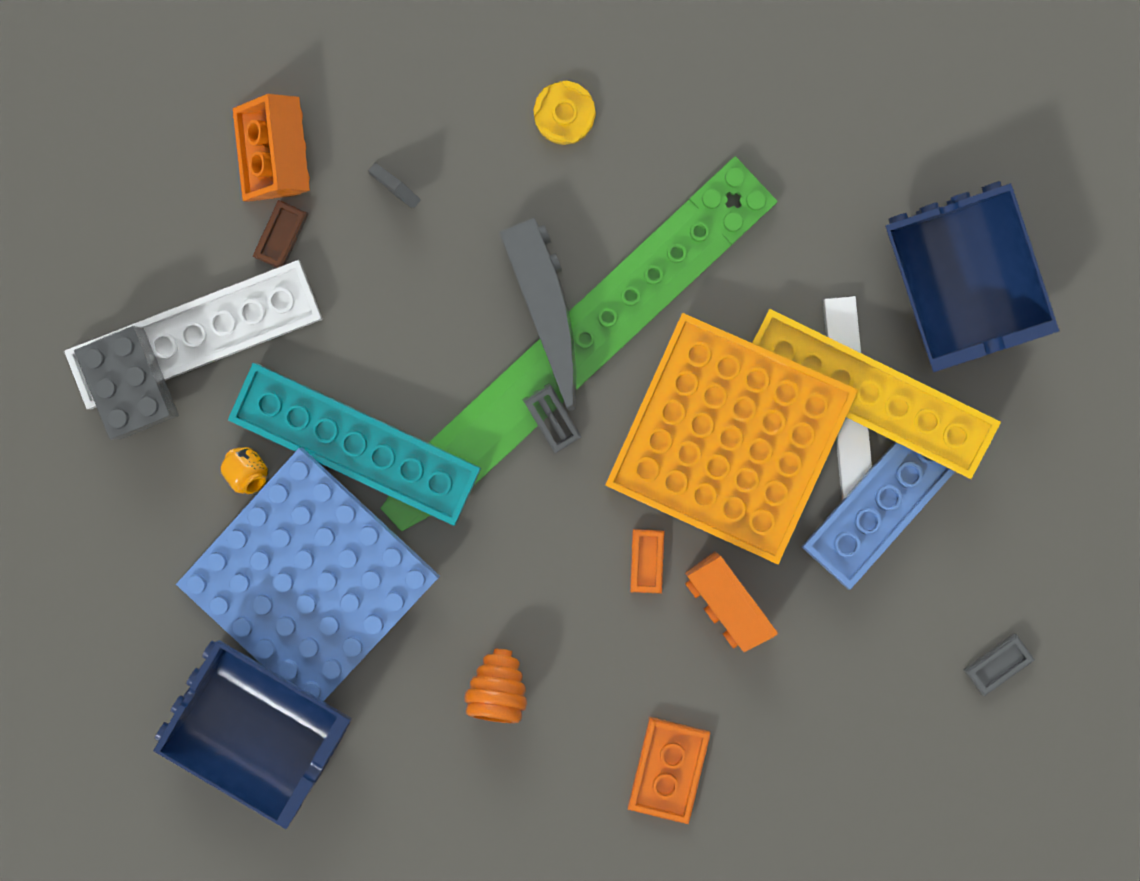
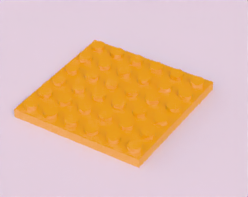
M682 313L605 486L773 563L779 564L858 390Z

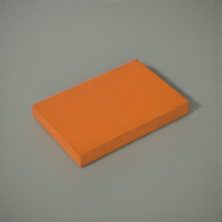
M649 717L627 807L628 810L689 824L711 734L710 731Z

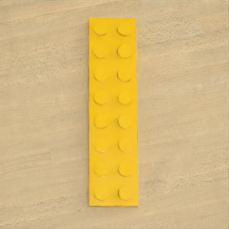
M769 309L752 342L759 347L857 389V394L847 413V418L969 479H972L1001 423L772 309Z

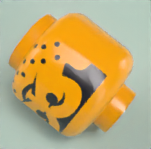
M234 448L225 455V459L221 464V474L235 492L253 494L265 485L268 468L253 448Z

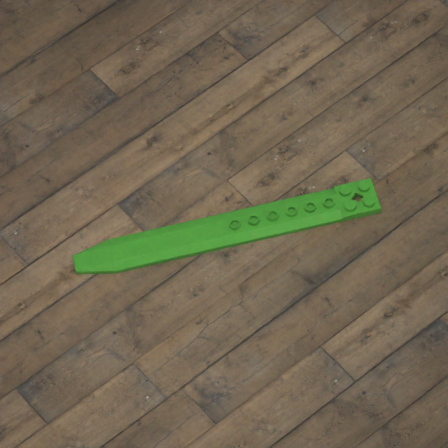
M736 156L569 311L575 348L576 390L778 202ZM727 194H738L741 197L739 200L741 206L738 209L735 206L730 208L726 206L728 201ZM539 339L429 442V444L481 467L482 469L475 484L538 426L522 399L527 396L530 397L533 395V392L540 391L549 383L561 403L564 402L541 340ZM548 394L543 398L550 410L554 412L557 408ZM536 401L533 405L544 421L547 416L539 402ZM388 496L381 507V510L401 532L431 516L391 496Z

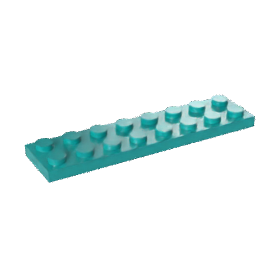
M252 363L228 418V421L295 452L298 448L302 447L318 463L453 526L457 524L482 469L475 464L257 363Z

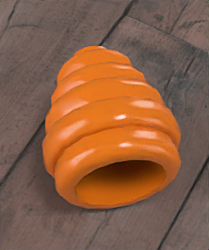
M494 649L493 654H488L483 658V665L477 668V676L470 680V689L465 692L464 700L468 703L466 707V714L468 716L500 723H519L521 721L522 711L527 707V699L524 697L526 687L521 683L523 674L518 670L520 662L512 657V651Z

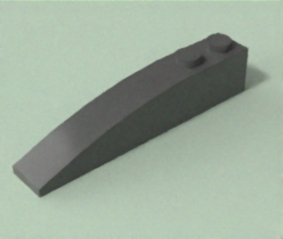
M535 218L499 233L565 405L569 411L576 409V362L569 311L557 274L562 271L556 253L550 255L546 244L551 243V239L545 225L539 226Z

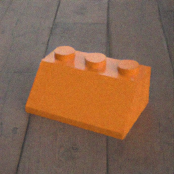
M266 94L232 108L243 201L292 197L310 191V176L307 170L306 143L303 134V113L300 107V98L297 96Z
M714 551L685 573L689 578L685 585L695 598L700 595L708 604L703 609L714 624L719 620L727 629L722 634L733 649L739 646L743 652H746L778 635L770 621L718 553Z

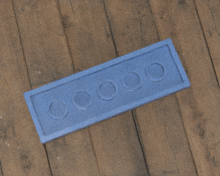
M894 442L801 547L842 585L851 590L955 471Z

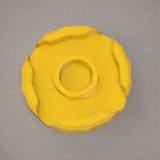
M567 80L545 87L536 98L533 109L535 124L541 135L550 142L561 145L574 144L585 138L593 128L596 116L594 101L590 93L580 84Z

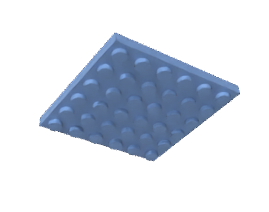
M301 447L296 450L176 585L264 667L324 701L440 575Z

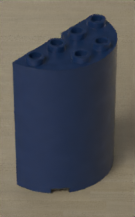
M1000 181L981 187L983 193L971 197L969 192H965L951 197L949 201H946L947 206L939 207L938 202L919 208L915 216L908 218L907 213H902L888 219L890 224L885 225L933 372L1060 332L1011 183L1002 186Z
M212 640L202 654V657L206 659L199 669H194L186 682V685L190 686L184 696L180 695L170 710V712L174 713L169 724L164 722L155 736L158 743L153 751L282 828L287 829L329 762L352 718L220 640L214 642Z

